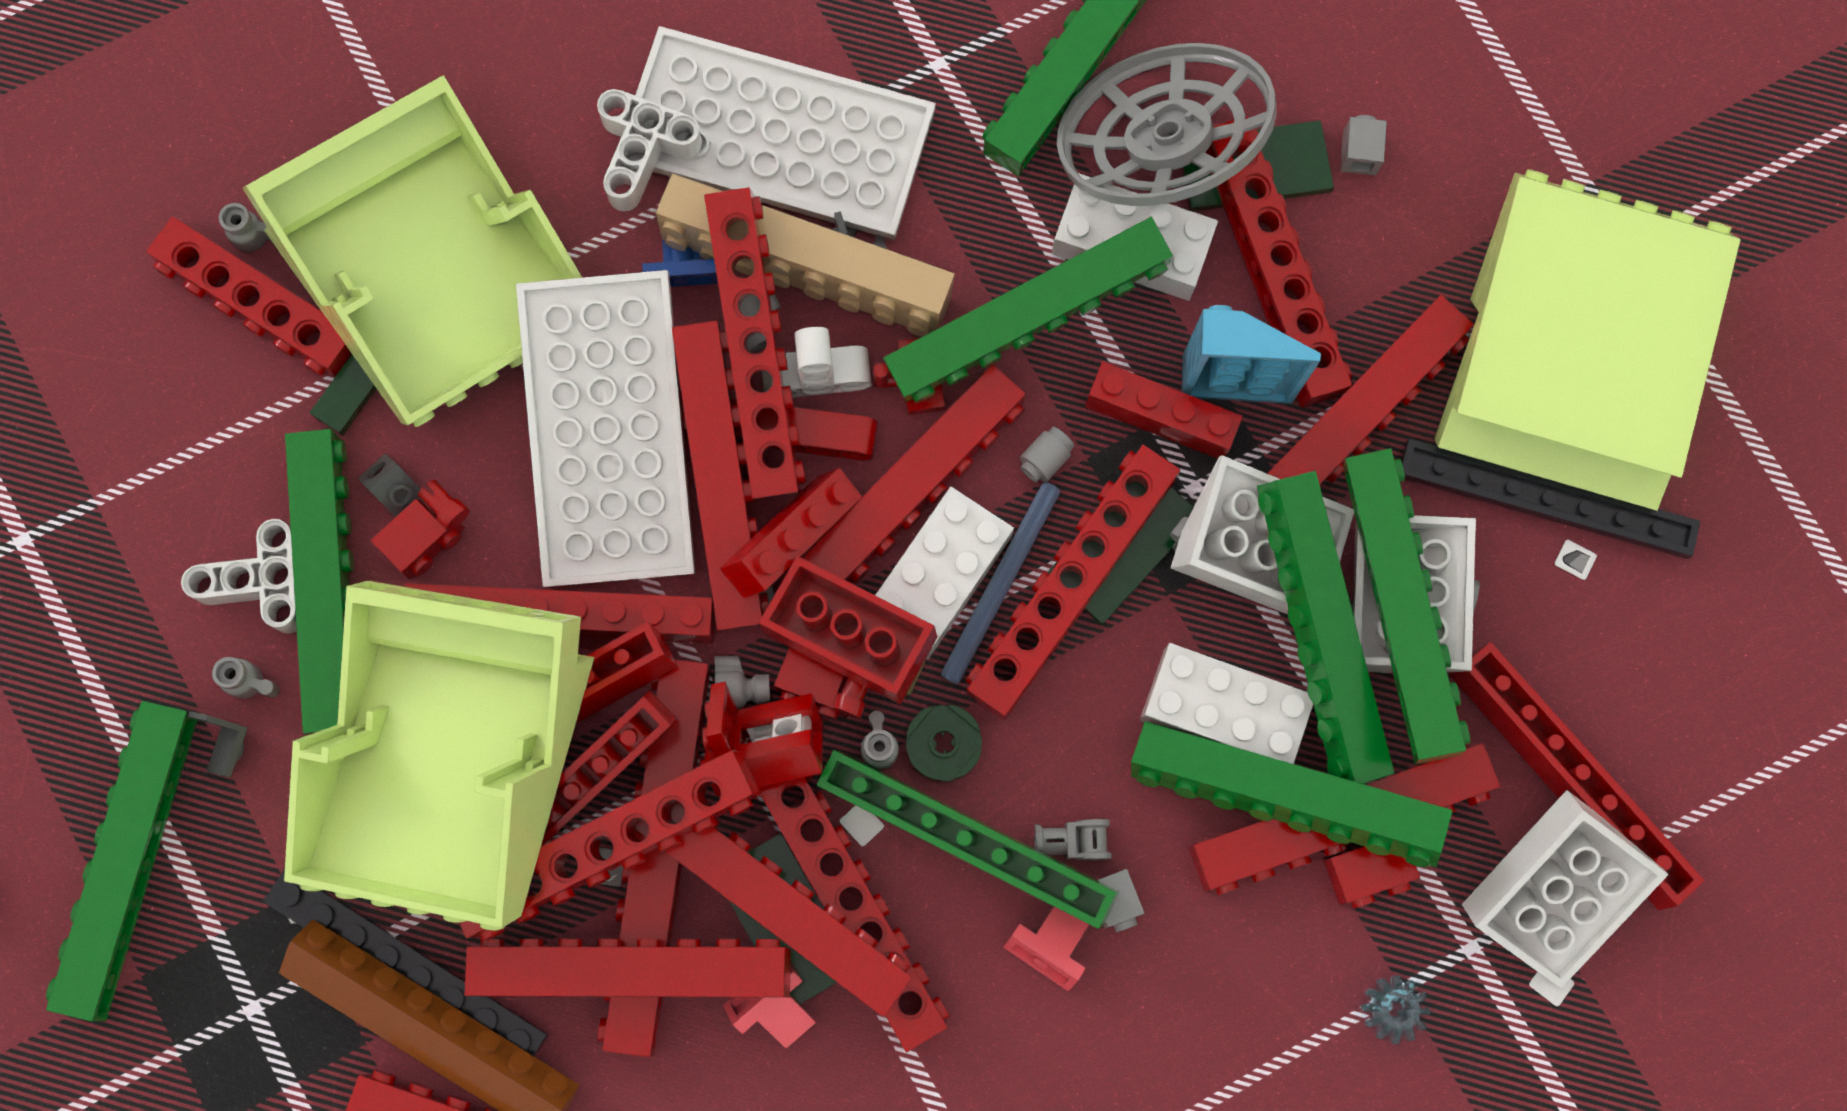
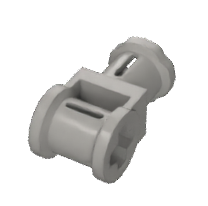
M1078 820L1067 822L1065 827L1042 828L1041 824H1035L1034 849L1046 855H1066V859H1077V861L1111 860L1112 854L1107 851L1106 830L1110 826V820ZM1092 832L1094 833V848H1093V835H1092ZM1049 840H1062L1063 842H1051V843H1048V842H1046V841H1049Z

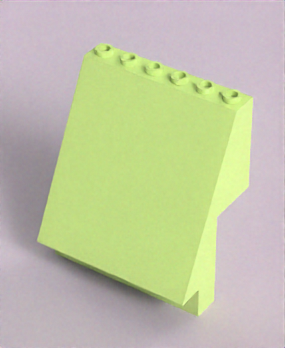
M444 75L242 188L267 227L264 229L265 233L329 320L401 424L409 425L413 423L415 427H418L435 416L432 410L446 403L447 407H451L467 397L465 390L475 384H478L480 388L484 387L499 377L497 371L508 364H510L511 368H514L523 363L516 284L582 278L532 191L527 190L516 194L513 193Z
M1527 169L1525 175L1514 173L1470 299L1479 313L1434 438L1436 444L1442 449L1658 511L1671 475L1680 478L1683 475L1740 238L1730 233L1731 226L1709 220L1707 227L1693 223L1695 216L1675 210L1672 211L1671 216L1657 213L1659 206L1636 200L1634 206L1621 203V195L1605 190H1599L1598 196L1583 192L1585 185L1563 179L1562 185L1547 182L1549 175Z
M364 581L346 586L338 723L335 726L293 741L284 882L298 884L305 891L326 890L335 892V896L342 899H355L358 897L371 900L372 905L379 907L393 905L405 907L407 912L411 914L423 915L433 913L443 915V919L448 922L471 921L480 923V927L486 930L504 929L506 925L521 917L594 657L578 654L581 617L373 581Z

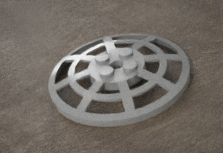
M1185 43L1141 52L1114 64L1098 74L1072 99L1062 116L1058 128L1057 148L1060 161L1069 179L1076 186L1089 195L1110 203L1129 206H1151L1187 199L1206 192L1230 179L1248 165L1261 151L1273 131L1277 116L1275 91L1271 79L1263 67L1250 56L1232 48L1216 44ZM1187 62L1213 63L1236 70L1223 87L1207 81L1185 80ZM1171 64L1170 82L1148 87L1129 98L1116 86L1141 72ZM1247 78L1252 80L1259 88L1266 104V112L1246 119L1242 104L1234 95ZM1184 92L1203 93L1213 97L1203 106L1193 100L1184 99ZM1103 94L1116 106L1103 120L1096 136L1075 133L1076 127L1085 112ZM1169 94V100L1155 103L1144 110L1138 106L1150 99ZM1226 104L1233 113L1234 123L1214 128L1211 116ZM1124 115L1131 119L1124 137H1109L1113 127ZM1263 126L1256 139L1246 151L1232 163H1227L1226 161L1238 148L1244 133ZM1232 136L1227 147L1217 158L1205 153L1212 141ZM1072 145L1094 148L1096 163L1103 174L1087 180L1081 178L1074 167L1071 155ZM1106 149L1127 150L1131 160L1113 168L1107 160ZM1190 163L1202 168L1187 176L1171 180L1173 170ZM1140 168L1157 171L1154 182L1138 181L1126 176ZM1211 172H1212V173H1215V174H1213V175H1211V176H1209V177H1206V178H1204V179H1202V180H1200V181H1198V182H1195V183H1193V184H1190V185H1187V186H1183V187H1180V188H1177V189H1173V190H1168V191H1167V189H1170V188H1176V187H1179V186H1182V185H1186V184L1192 183V182H1194V181H1196V180H1198V179H1200V178L1205 177L1206 175L1210 174ZM1115 182L1131 189L1151 190V192L1130 194L1114 192L1101 187Z

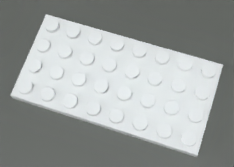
M661 26L658 27L635 95L692 116L697 121L700 130L702 148L698 155L690 159H681L661 152L653 172L669 177L673 173L721 191L750 187L754 197L760 196L762 203L835 223L834 213L841 211L845 226L895 240L936 109V103ZM649 120L642 127L646 129L654 128L659 122ZM684 132L679 134L676 139L678 141H687L693 134ZM635 152L629 156L628 160L639 161L645 154Z
M662 270L516 284L543 587L696 574L679 375L672 334L674 319L669 271Z

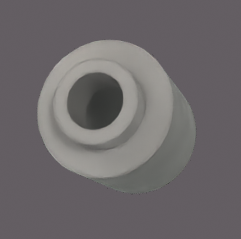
M1052 427L1048 432L1043 431L1019 457L1023 464L1020 469L1033 482H1037L1039 479L1043 482H1048L1071 457L1070 451L1074 448V444L1065 433L1056 427Z

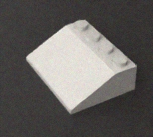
M1223 455L1219 456L1181 532L1171 569L1288 614V605L1284 590L1278 581L1279 570L1274 551L1270 548L1268 542L1269 532L1264 514L1259 507V493L1257 490L1258 485L1280 479ZM1323 497L1340 562L1354 511L1347 506Z
M1414 516L1409 518L1412 533L1419 532L1422 541L1423 554L1418 555L1421 570L1428 569L1432 582V592H1427L1430 606H1437L1441 618L1442 629L1437 630L1440 645H1447L1450 654L1451 667L1446 668L1447 672L1471 671L1476 518ZM1356 523L1352 612L1368 672L1393 673Z
M1566 790L1462 903V906L1478 929L1555 985L1562 988L1669 874L1598 813Z

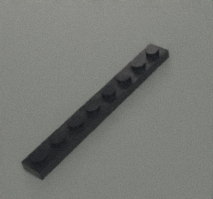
M1410 438L1405 443L1401 462L1405 479L1681 558L1689 559L1693 556L1700 526L1699 520L1660 509L1656 511Z
M285 869L263 900L264 903L303 928L312 919L534 1057L549 1035L491 997L464 996L465 980L323 890L305 891L298 884L284 882Z

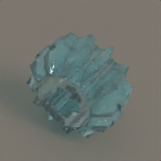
M1398 975L1391 977L1390 985L1384 978L1377 979L1376 986L1379 992L1374 989H1366L1365 991L1366 996L1373 1000V1003L1362 1004L1361 1010L1372 1012L1373 1016L1367 1018L1364 1024L1366 1027L1378 1025L1375 1037L1383 1039L1389 1033V1039L1392 1044H1399L1402 1035L1407 1041L1415 1040V1033L1412 1027L1424 1031L1427 1026L1418 1019L1419 1015H1430L1431 1012L1429 1008L1419 1006V1003L1427 998L1426 993L1419 992L1413 995L1416 982L1408 980L1403 985L1401 976ZM1393 1003H1401L1402 1009L1398 1011L1399 1017L1390 1016L1389 1011L1393 1008Z

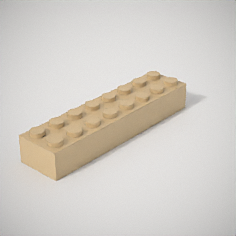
M672 173L656 211L662 240H665V243L673 249L685 251L689 247L693 251L698 252L703 259H714L704 194L722 192L721 190ZM762 205L764 219L758 220L760 235H767L770 257L764 258L766 273H773L775 285L783 288H788L790 285L802 289L805 295L816 300H823L825 297L838 302L841 308L856 313L861 310L870 313L875 320L883 324L892 325L894 322L906 326L909 332L920 337L941 327L952 298L955 273ZM743 221L734 222L729 228V237L732 240H741L748 233V224ZM742 259L737 262L735 269L751 276L754 272V262L750 259Z

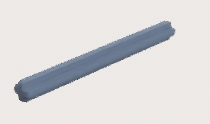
M1044 482L1038 490L942 670L941 676L945 680L954 684L960 683L1059 497L1060 489L1055 485Z

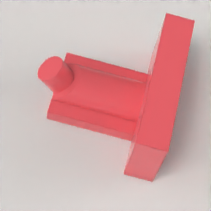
M1053 906L1037 934L1019 924L1003 948L1069 991L1078 982L1086 969L1070 958V955L1089 924Z
M792 962L790 992L803 982ZM791 995L790 998L731 997L723 1004L732 1025L741 1034L745 1033L758 1021L786 1049L816 1023L814 1018Z

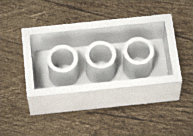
M1078 173V174L1080 175V177L1083 178L1084 180H1087V179H1090V178H1091V177H1088V176H1085V175H1082V174ZM1074 184L1054 239L1051 254L1069 260L1152 216L1173 258L1171 263L1166 265L1169 269L1166 273L1150 281L1145 276L1135 283L1190 301L1218 220L1168 203L1151 206L1114 204L1097 199ZM1112 184L1101 187L1114 192L1139 194Z
M951 486L875 595L935 626L938 637L926 657L927 660L931 657L1012 538L1014 527Z
M1169 643L1163 651L1139 721L1150 722L1294 764L1313 702L1310 700L1308 692Z

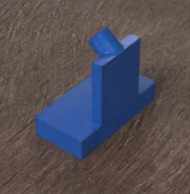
M662 240L663 262L642 263L643 272L668 270L671 287L718 284L714 259L700 260L698 252L693 251L689 247L685 251L673 249L665 243V240Z

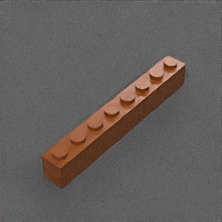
M312 919L288 945L279 974L498 1111H568L580 1086L578 1083Z

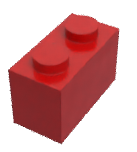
M1366 846L1323 860L1339 905L1351 902L1353 909L1375 902L1373 894L1384 890L1388 891L1389 896L1412 889L1409 882L1420 878L1417 867L1408 863L1405 858L1393 854L1377 855L1368 851Z

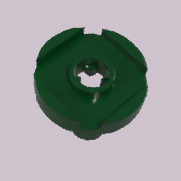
M938 705L925 708L914 717L908 727L906 752L909 761L919 774L932 781L948 783L964 777L975 767L981 755L982 737L978 723L971 714L958 706ZM941 733L942 737H944V733H948L953 737L951 745L954 749L951 752L946 753V750H944L942 754L935 750L937 743L934 737L937 734Z

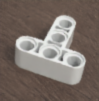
M607 90L598 99V112L604 128L608 132L621 137L604 177V189L613 208L618 211H630L639 204L661 152L681 159H690L698 155L702 148L697 121L688 114L621 90ZM614 108L624 109L623 113L619 116L608 115ZM649 120L659 122L654 128L646 129L642 127ZM684 132L693 134L687 141H678L676 139L679 134ZM635 152L645 154L639 161L628 160L629 156ZM626 184L631 186L629 191L624 194L614 193V190L619 185Z
M808 327L795 332L796 352L786 353L788 370L782 371L784 386H791L793 398L852 392L871 387L869 356L866 347L846 346L831 348L829 330L824 327ZM762 371L764 392L771 388L773 379L769 372Z
M270 519L262 523L258 528L256 535L257 558L198 564L191 566L183 574L181 580L183 591L204 605H218L260 600V612L266 624L282 633L290 634L297 631L291 528L282 520ZM285 532L286 539L284 543L278 547H272L274 536L277 533ZM287 568V579L283 583L275 585L274 576L281 569ZM244 573H249L248 584L241 589H237L236 581L238 577ZM210 577L211 585L209 589L199 593L198 585L200 581ZM289 605L291 609L289 617L285 621L277 622L276 614L278 610L283 606Z

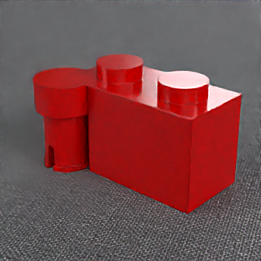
M436 479L426 484L434 492V495L422 487L418 493L420 499H415L370 540L409 580L414 575L418 577L424 574L432 566V559L442 549L448 550L460 540L462 536L460 533L465 529L461 523L470 512L460 499H453Z
M790 647L774 684L775 690L781 693L779 697L781 700L812 693L821 716L832 720H837L838 715L845 718L850 716L861 719L866 706L863 700L868 690L867 687Z

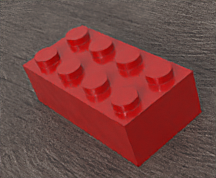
M796 556L759 621V625L765 635L900 705L938 637L933 624Z

